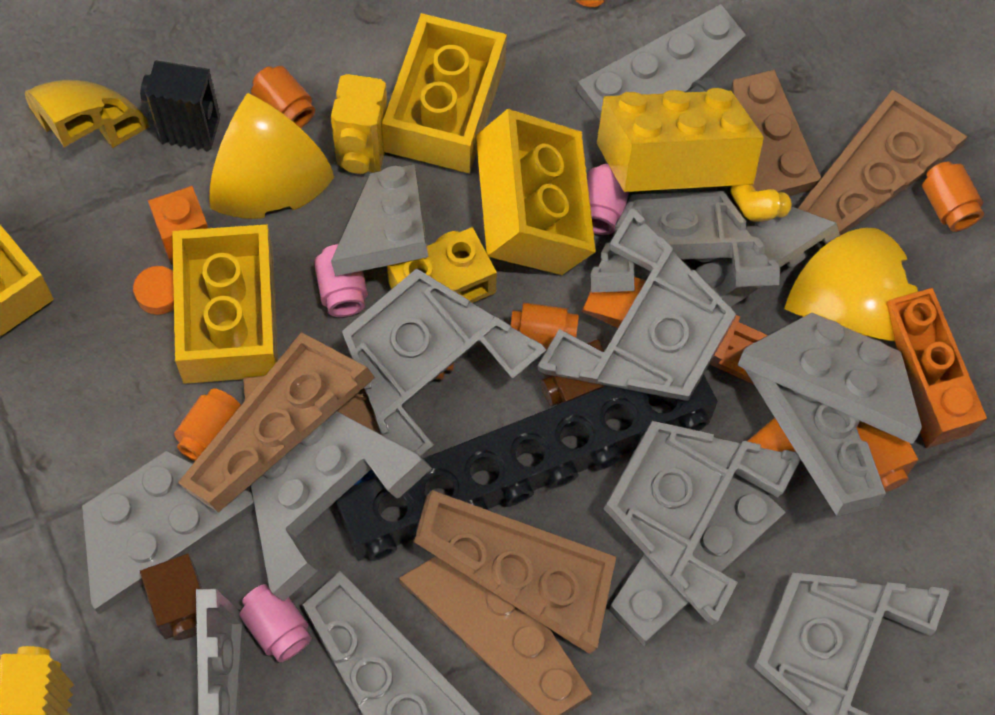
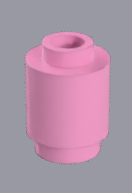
M602 164L588 171L587 182L593 233L609 235L615 232V226L626 207L629 192L622 190L609 165Z
M338 244L323 249L322 253L315 258L314 265L322 305L327 307L328 313L331 316L347 317L355 315L365 308L364 300L367 298L368 293L363 271L335 276L331 263Z
M263 584L250 591L243 598L242 603L244 607L240 611L239 617L266 655H274L278 662H284L302 651L311 641L312 637L307 632L309 625L289 597L282 601L271 592L267 584Z

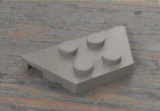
M810 313L747 346L739 360L738 366L911 444L915 442L922 428L901 351L817 314Z
M165 451L82 505L90 598L94 609L98 614H101L144 585L140 570L187 553L190 554L255 510L253 494L244 490L220 512H217L189 494L178 483L193 464Z

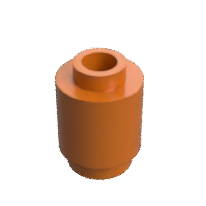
M268 66L254 77L251 95L280 111L300 128L304 127L315 114V108L311 104V96L284 66L274 68Z
M949 161L942 162L927 172V178L923 182L922 188L943 225H948L952 232H957L973 226L983 218L984 212L981 208L983 200L962 164H952Z
M523 302L522 312L512 310L510 326L530 339L542 344L547 351L559 329L576 338L579 315L567 313V308Z
M216 388L210 389L207 395H200L174 432V436L179 442L177 445L178 450L187 458L196 461L239 409L241 404L228 393Z

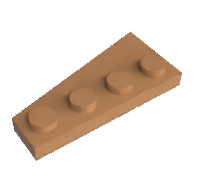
M892 90L797 209L836 222L839 233L842 235L925 175L932 167L940 164L960 149L968 137Z
M301 332L178 483L189 494L217 512H220L375 378L368 367Z
M433 490L429 493L425 500L414 540L416 544L587 653L591 654L598 648L616 561L615 556Z
M435 556L399 578V584L406 591L418 598L444 627L447 626L466 644V648L480 661L483 660L501 677V681L537 715H566L591 699V691L548 627L445 561Z

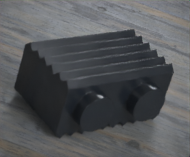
M156 60L154 61L151 74L144 75L140 89L141 101L148 102L149 104L148 124L156 127L162 145L169 142L171 146L178 144L181 148L186 145L188 149L195 147L197 151L201 148L206 152L212 149L221 113H219L220 108H218L215 89H213L214 84H212L213 79H211L210 69Z

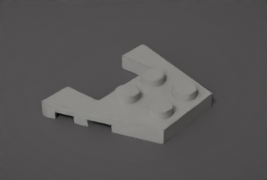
M724 191L631 195L615 226L616 234L629 210L632 208L645 219V223L658 237L662 236L680 259H695L700 262H709L716 258L730 257L733 262L736 287L779 285V264L775 259L769 260L766 257L765 246L758 237H751L748 233L745 219ZM606 243L601 252L602 261L598 267L594 266L591 271V293L635 291L634 263L611 251L610 243Z
M631 208L610 242V250L651 271L649 277L605 352H601L559 329L539 362L538 371L558 377L689 401L733 324L736 313L695 270L691 271L673 252V248L662 236L658 237L645 223V219L636 210Z
M417 268L342 330L352 359L368 367L375 377L364 389L376 415L381 433L384 437L418 454L420 457L435 445L407 413L403 405L474 345L482 342L512 379L546 352L542 344L525 336L509 324L479 308L468 299Z
M337 411L251 484L271 592L282 601H285L318 571L296 537L368 471L372 469L387 491L398 499L432 469L430 465L418 454Z
M652 421L603 509L699 614L713 625L718 622L738 582L693 557L692 554L734 473L778 498L784 493L800 461V457L796 452L788 450L783 452L760 448L761 445L747 441H742L741 443L714 438V434Z
M792 573L754 668L808 715H870L852 707L851 702L883 616L928 636H932L937 629L950 591L938 587H930L927 590L908 588L906 584L887 582L886 585L860 583L857 582V579Z

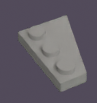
M415 164L404 167L390 166L380 172L370 173L331 260L335 276L429 257Z
M792 206L789 214L784 218L775 217L772 220L753 222L746 217L744 218L748 233L751 237H758L765 246L766 257L769 260L775 259L779 267L788 264L792 268L806 258L804 251L821 240L827 244L840 236L836 222ZM730 257L716 258L709 262H703L695 270L730 307L763 287H736L733 262Z
M196 589L198 715H239L245 624L239 617L240 611L217 589Z

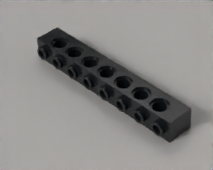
M704 374L689 401L605 386L423 458L432 469L398 499L387 491L378 477H374L348 489L335 501L336 509L357 560L360 561L368 557L371 561L380 560L393 554L397 550L398 545L415 539L427 494L433 489H446L452 494L453 498L488 511L490 508L505 502L509 506L517 505L532 497L534 490L549 484L554 488L561 487L574 481L579 476V472L594 466L598 470H602L617 464L622 460L624 454L636 450L652 421L696 431L702 430L709 425L718 401ZM655 401L665 402L671 407L672 411L669 413L656 412L652 409L650 403ZM612 418H619L624 420L629 428L623 431H616L611 429L606 424V421ZM574 435L583 439L586 445L573 449L567 447L562 442V439ZM524 453H533L542 462L536 466L528 467L522 465L517 458ZM486 470L495 474L497 480L491 484L482 485L475 482L472 476L479 471ZM391 506L401 507L407 512L401 520L395 522L387 521L381 517L382 512Z

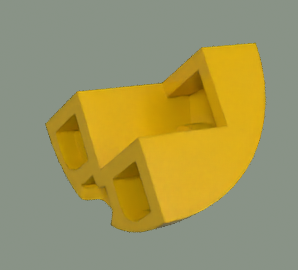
M59 80L44 83L25 91V97L31 111L46 132L50 130L54 132L63 147L99 129L110 146L114 148L151 127L148 124L147 118L132 102L103 85L81 80Z
M247 93L226 130L216 156L209 190L210 209L224 215L244 219H261L265 217L266 212L288 206L292 210H296L311 202L328 187L334 179L333 170L321 149L298 125L268 103Z
M859 228L848 231L831 240L810 259L797 277L784 309L802 317L814 313L828 320H833L862 335L895 341L887 302L894 298L918 292V288L907 281L902 265L907 260V256L899 244L888 234L877 228Z

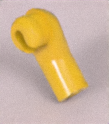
M752 184L734 185L731 187V195L742 214L750 221L763 222L772 220L775 217L784 218L791 210V199L786 193H778L774 189L756 191Z

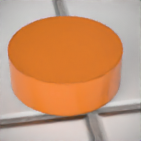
M152 266L143 270L136 277L133 292L138 305L145 312L161 315L174 309L173 270L164 266Z

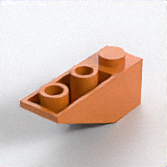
M933 288L888 300L887 306L896 348L902 353L922 425L920 434L926 449L970 436L987 420V416Z

